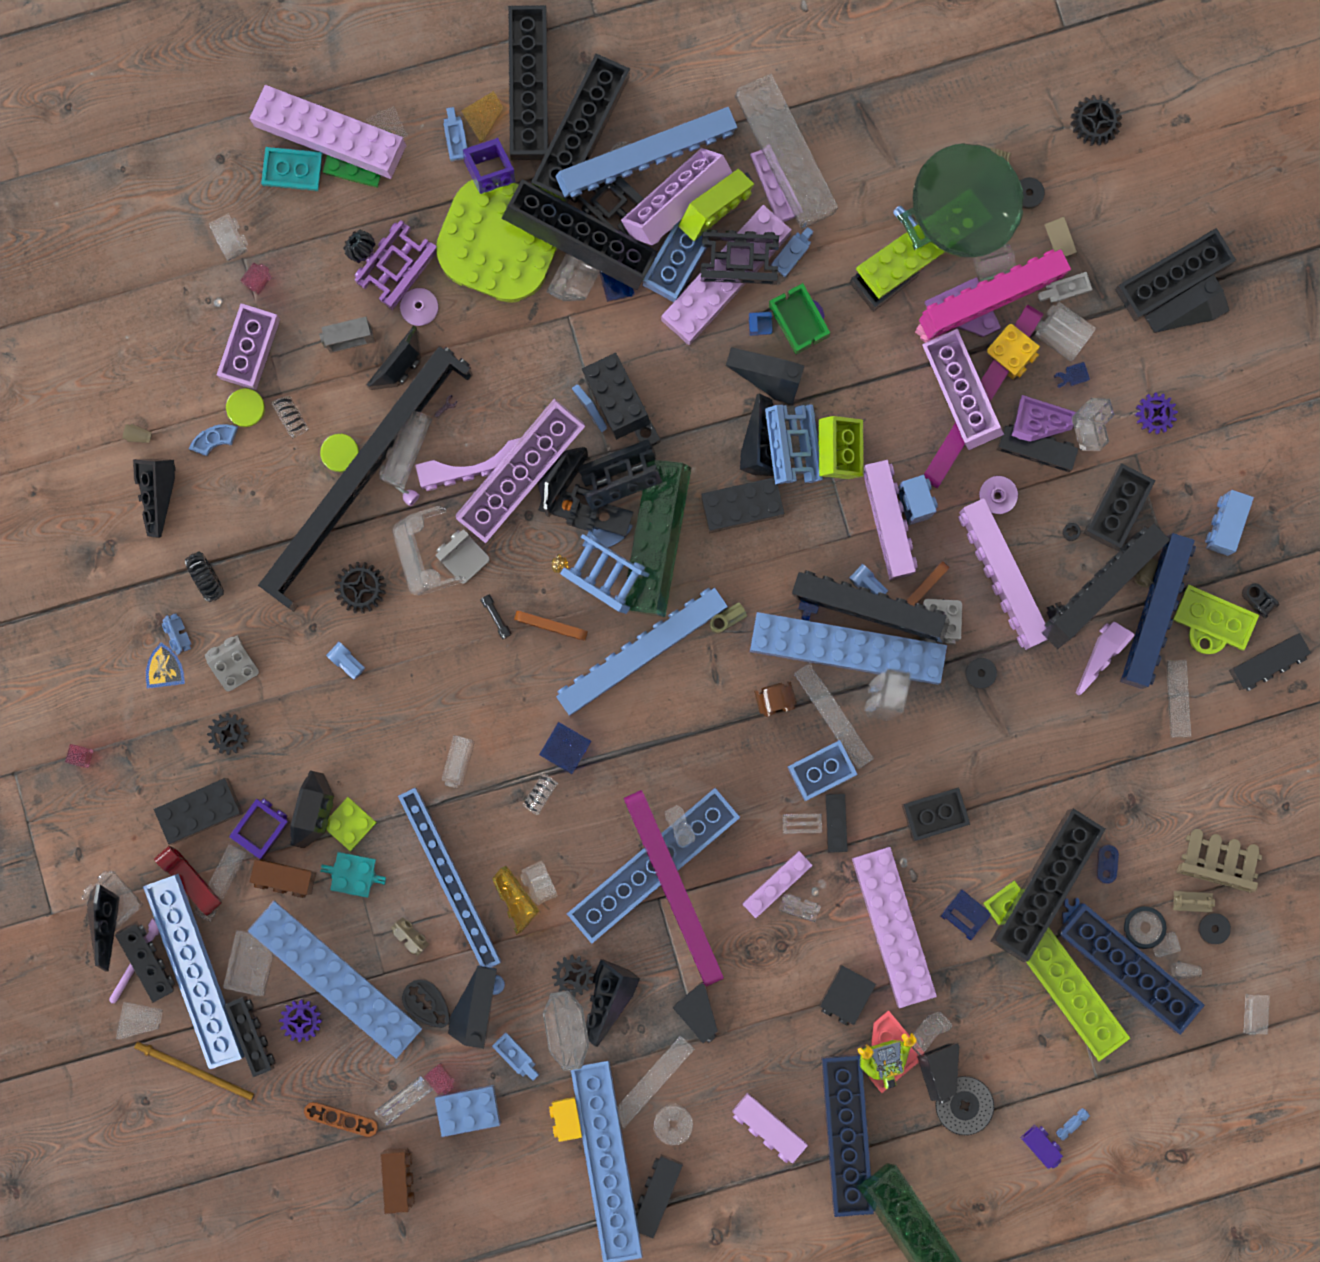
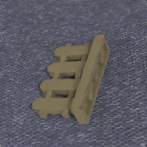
M1195 829L1190 835L1186 836L1185 840L1189 841L1186 854H1182L1181 857L1185 861L1178 865L1177 873L1249 893L1257 890L1258 883L1253 882V879L1256 880L1258 874H1255L1257 860L1260 861L1262 859L1257 845L1252 844L1244 851L1240 849V842L1237 839H1233L1226 846L1221 844L1222 838L1218 834L1212 835L1209 841L1204 840L1203 832L1200 829ZM1201 845L1208 846L1205 860L1198 858ZM1220 850L1226 851L1224 864L1217 863ZM1239 855L1245 857L1242 870L1236 868ZM1216 869L1222 870V873L1217 872V871H1215V870H1216ZM1234 874L1241 875V877H1235Z

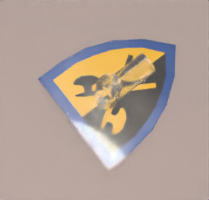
M160 643L153 650L147 663V689L185 684L183 668L178 657L169 647Z

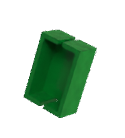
M803 283L788 291V299H786V295L783 293L769 301V307L796 355L810 348L812 342L816 345L830 336L828 327Z

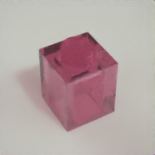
M253 262L240 281L244 286L259 295L271 279V275L268 273L269 269L261 263L257 265Z
M70 744L65 763L89 768L94 749Z
M441 1063L424 1076L438 1095L441 1092L444 1095L453 1088L452 1083L455 1081Z

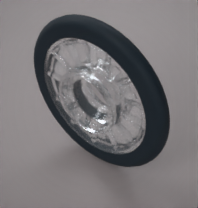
M1141 906L1135 908L1125 919V935L1138 948H1154L1163 941L1166 935V921L1163 915L1152 907ZM1143 922L1150 924L1151 929L1148 933H1143L1140 930V925Z

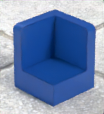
M772 312L749 313L750 336L772 334Z

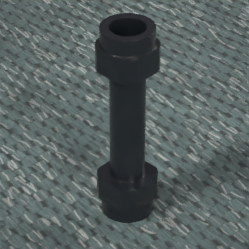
M489 594L481 598L480 601L484 608L488 609L499 629L498 633L502 640L511 636L512 633L509 627L505 626L497 612L491 595Z

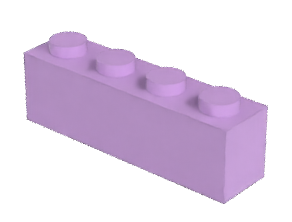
M798 851L750 895L742 905L754 918H757L813 865Z
M748 1093L732 1110L735 1114L733 1116L735 1120L740 1124L745 1122L750 1127L748 1130L755 1137L760 1135L764 1139L763 1143L769 1149L775 1148L780 1152L778 1156L786 1163L790 1161L793 1164L808 1146L805 1141Z

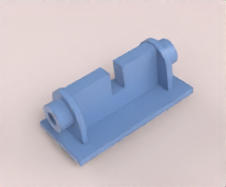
M176 613L171 615L169 619L167 615L163 619L162 627L164 632L168 633L170 637L169 644L171 649L177 655L183 650L184 652L190 650V645L192 644L187 632L179 634V631L185 629L181 617Z

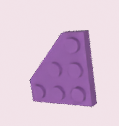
M977 277L926 300V307L936 302L939 305L944 302L945 298L951 295L957 297L966 288L971 287V289L978 287L979 281ZM992 311L957 328L985 337L1000 330L1001 326Z
M1022 395L1012 436L1031 442L1072 430L1076 412Z

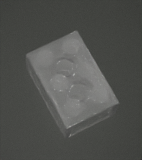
M237 930L223 988L264 996L274 953L249 932Z

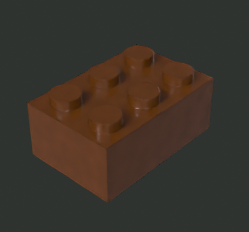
M255 859L249 883H254L255 888L265 890L268 887H272L273 892L284 894L290 891L292 896L306 898V895L312 894L317 872Z
M408 1148L385 1149L381 1153L385 1214L409 1212L413 1204H415V1194L411 1192L414 1177L413 1172H410L409 1169L412 1164V1153H408Z

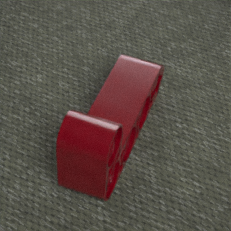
M167 846L154 858L158 866L171 876L179 874L185 893L206 916L222 904L219 897L176 848Z

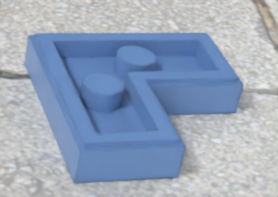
M579 385L572 387L578 400L587 410L595 425L601 432L606 430L607 426L591 399Z

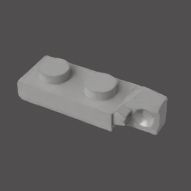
M1087 272L1052 282L1046 286V291L1039 292L1038 298L1040 302L1050 299L1052 303L1090 292L1093 289Z

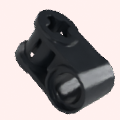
M1259 584L1247 585L1242 590L1243 598L1265 619L1274 607L1280 605ZM1250 588H1254L1256 590V596L1254 598L1251 597L1249 594Z

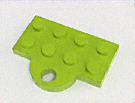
M1187 585L1173 621L1189 627L1188 637L1191 646L1197 652L1208 655L1219 652L1226 644L1244 651L1259 615L1191 585ZM1204 638L1209 641L1208 649L1200 647L1201 639Z

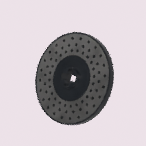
M960 1076L957 1079V1095L950 1097V1101L945 1103L936 1101V1113L940 1122L949 1131L958 1135H973L982 1131L991 1121L994 1113L993 1096L988 1087L980 1080L973 1077ZM962 1100L970 1103L968 1111L959 1108L962 1105Z

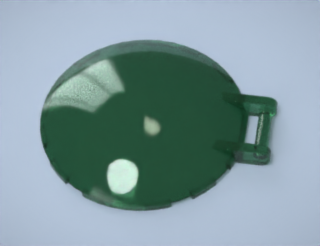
M955 144L936 152L924 163L914 183L913 208L901 213L897 218L899 221H902L913 242L914 250L932 242L938 248L952 255L967 258L981 257L1000 249L1013 237L1023 215V190L1016 172L1002 156L997 155L990 148L982 145ZM911 215H914L925 236L922 240L919 239L908 218Z

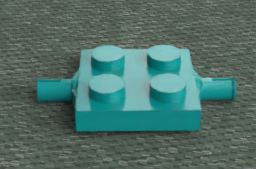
M343 852L337 853L336 862L333 866L322 864V869L320 870V872L332 874L330 890L367 898L370 895L373 883L385 885L387 878L375 875L376 859Z

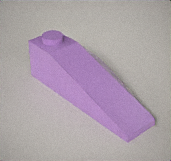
M1116 622L1106 623L1100 629L1102 634L1098 637L1076 690L1077 695H1081L1098 677L1100 670H1104L1110 664L1111 658L1119 654L1135 636L1131 631Z

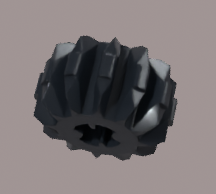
M360 229L357 232L354 231L349 236V239L345 241L346 245L343 249L345 251L344 254L350 260L360 263L361 261H366V258L374 251L373 247L376 243L371 234Z

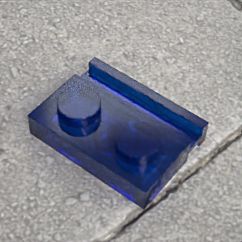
M599 271L607 302L635 295L633 288Z

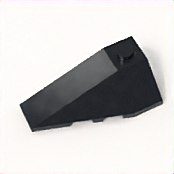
M1212 275L1146 315L1145 319L1153 332L1158 333L1183 326L1213 321L1229 312V307L1224 290L1216 277Z
M731 347L725 366L748 380L759 390L768 394L772 399L793 406L805 365Z
M760 393L756 396L742 445L740 470L751 475L774 476L765 412L766 408L774 406L773 399Z
M133 459L135 485L139 484L141 495H138V499L144 506L142 516L147 536L161 538L175 481L176 468L174 460Z
M98 884L90 891L89 900L87 901V914L95 966L105 972H109L120 897Z
M604 959L600 960L593 978L595 990L594 995L590 996L592 1008L591 1012L587 1015L584 1038L595 1047L599 1046L627 1006L640 981V978L630 970Z
M477 966L450 1016L448 1034L464 1046L484 1049L491 1013L496 968Z

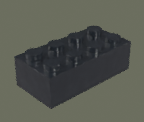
M616 352L582 368L584 377L616 440L651 424L648 414Z
M1122 463L1118 465L1083 534L1116 551L1120 550L1156 480Z
M774 477L701 493L709 533L784 517L778 484H775Z
M223 778L153 809L168 845L176 844L244 814L229 778Z

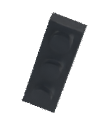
M845 794L825 795L828 853L848 852Z

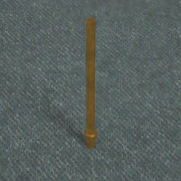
M137 1041L134 1049L143 1052L147 1057L150 1055L250 1101L254 1096V1093L152 1048L153 1046L150 1044L147 1046Z

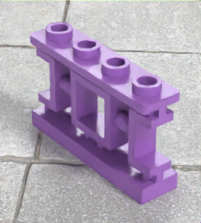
M401 220L398 224L394 223L388 237H384L379 242L378 250L370 254L366 260L368 263L364 268H359L355 274V282L362 286V288L366 289L370 283H373L381 289L383 294L379 300L392 311L437 254V246L428 242V240L424 239L419 246L409 239L407 235L411 228ZM398 235L406 242L401 251L392 245ZM412 248L422 253L415 263L407 256ZM393 253L407 262L397 276L384 267V264ZM375 265L383 272L378 281L368 275ZM389 278L399 283L392 293L384 286Z

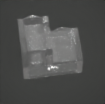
M1090 398L1072 416V423L1080 450L1101 451L1109 443L1105 425L1115 416L1110 399Z

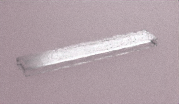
M809 663L795 672L794 676L837 740L841 741L847 755L857 770L874 759L811 664Z
M681 1036L617 1106L621 1131L695 1050Z

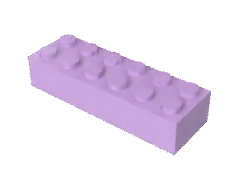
M700 148L622 218L621 221L630 237L653 245L666 232L672 230L674 225L683 218L692 201L733 172L722 154Z
M958 329L922 344L968 450L1004 435Z
M888 460L865 465L864 480L889 580L891 581L912 576L918 566L916 558L911 555V550L913 549L911 538L907 539L906 531H908L907 521L902 519L903 505L897 499V494H899L898 485L893 483L892 479L894 475L893 465L889 464Z

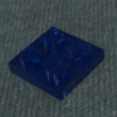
M558 722L539 755L573 774L592 741Z

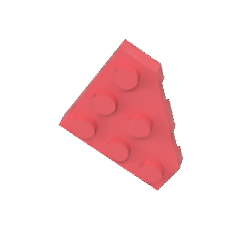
M888 1010L873 1022L871 1046L891 1040L903 1042L902 1035L906 1034L908 1038L910 1035ZM916 1043L911 1046L904 1072L894 1075L895 1082L918 1063L917 1056L924 1053ZM869 1076L873 1084L883 1093L886 1090L883 1079H873Z

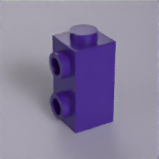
M1033 1125L1020 1138L1047 1169L1051 1167L1054 1169L1061 1163L1060 1159L1063 1156L1060 1151L1062 1149L1055 1141L1051 1143L1048 1140L1047 1136L1049 1134L1042 1126L1038 1128L1036 1125Z

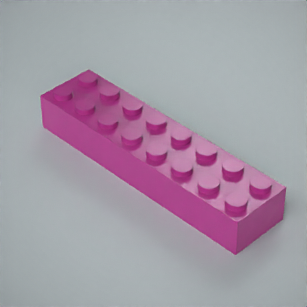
M1052 249L1043 254L1044 257L1040 259L1037 257L1030 259L1023 267L1021 264L1011 268V272L1007 274L1004 272L997 274L990 282L984 280L978 283V287L971 289V287L964 289L957 297L951 295L945 298L944 302L939 305L937 302L929 305L927 310L922 312L923 315L919 319L928 340L1038 291L1052 282L1061 280L1071 270L1062 250L1060 249L1055 252Z

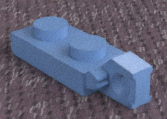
M454 107L446 108L448 119H444L443 124L450 161L464 159L463 149L467 148L463 122L460 116L456 117Z
M807 227L802 234L797 232L772 262L771 266H778V272L786 277L809 249L811 242L808 239L812 236L813 231Z
M507 1032L492 1045L518 1074L522 1076L527 1074L532 1080L539 1076V1073L533 1068L536 1065L533 1059Z

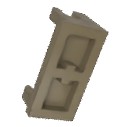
M1065 217L1044 224L1055 252L1061 249L1066 259L1078 255Z

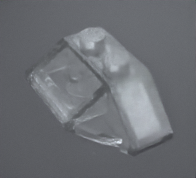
M566 253L546 292L562 301L586 300L600 271Z
M569 991L550 993L543 1012L549 1052L561 1065L563 1071L581 1069L589 1048L583 1007Z

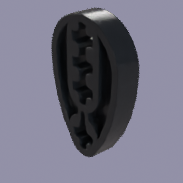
M418 979L405 987L402 994V1003L404 1008L414 1018L429 1026L443 1028L449 1024L450 1015L446 1001L432 982ZM411 986L413 988L417 986L419 988L417 992L420 995L423 993L426 995L424 997L425 1001H432L431 1010L429 1008L425 1010L423 1008L425 1004L422 1001L419 1003L416 1001L417 995H410ZM434 1011L440 1016L443 1014L446 1016L444 1018V1020L446 1021L444 1024L442 1022H440L439 1024L436 1022L438 1018L435 1015Z

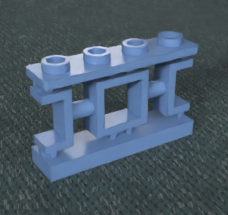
M775 405L766 408L775 484L797 481L796 473H804L805 483L822 480L823 476H819V445L813 405L795 407L796 415H788L786 405ZM785 421H789L790 430H786ZM796 421H800L801 430L797 429ZM791 436H799L801 452L793 453ZM794 458L795 468H791L790 459ZM801 458H805L806 467L802 466Z

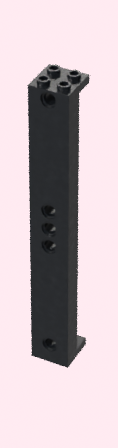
M439 346L258 584L260 588L294 612L298 605L283 594L451 372L455 371L467 381L473 376L471 367H469L470 364L462 358L460 360L456 359L455 353L449 348L445 347L443 349Z

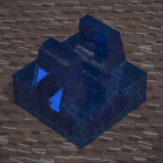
M800 601L798 609L803 610L801 620L809 621L811 613L817 614L819 606Z

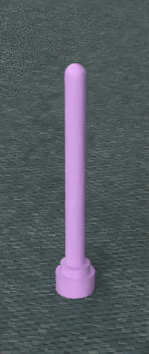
M153 918L148 924L149 932L146 936L148 942L153 941L154 937L160 933ZM131 963L109 999L111 1003L117 1002L135 970Z

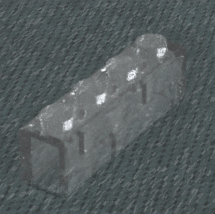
M414 411L393 439L395 441L394 445L388 449L386 454L388 459L386 465H382L379 471L382 482L404 490L432 421L428 415Z

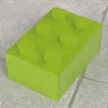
M838 416L819 419V476L841 479L864 477L862 419Z

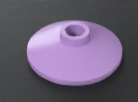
M412 289L401 300V314L412 325H426L433 321L437 315V299L426 289ZM421 303L422 307L417 309L415 308V304Z
M994 476L983 483L979 497L980 500L985 499L991 513L1004 514L1015 506L1018 499V491L1010 479L1003 476ZM1000 493L1001 499H996L994 494Z

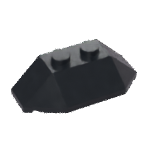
M413 325L394 351L367 382L366 385L370 390L403 385L409 378L408 373L420 365L421 350L417 327Z
M579 447L565 450L537 482L547 517H550L579 472L578 466L583 465L588 458L587 448Z
M310 770L308 777L300 788L290 825L291 846L306 848L325 834L330 811L333 807L334 794L324 773Z

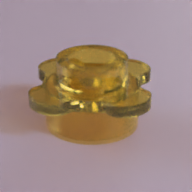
M557 554L556 558L552 560V570L554 573H561L563 567L568 569V562L565 557H561V554Z

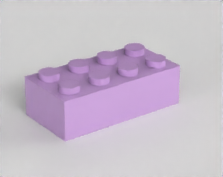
M242 303L240 304L217 372V376L221 380L257 390L280 322L278 315Z

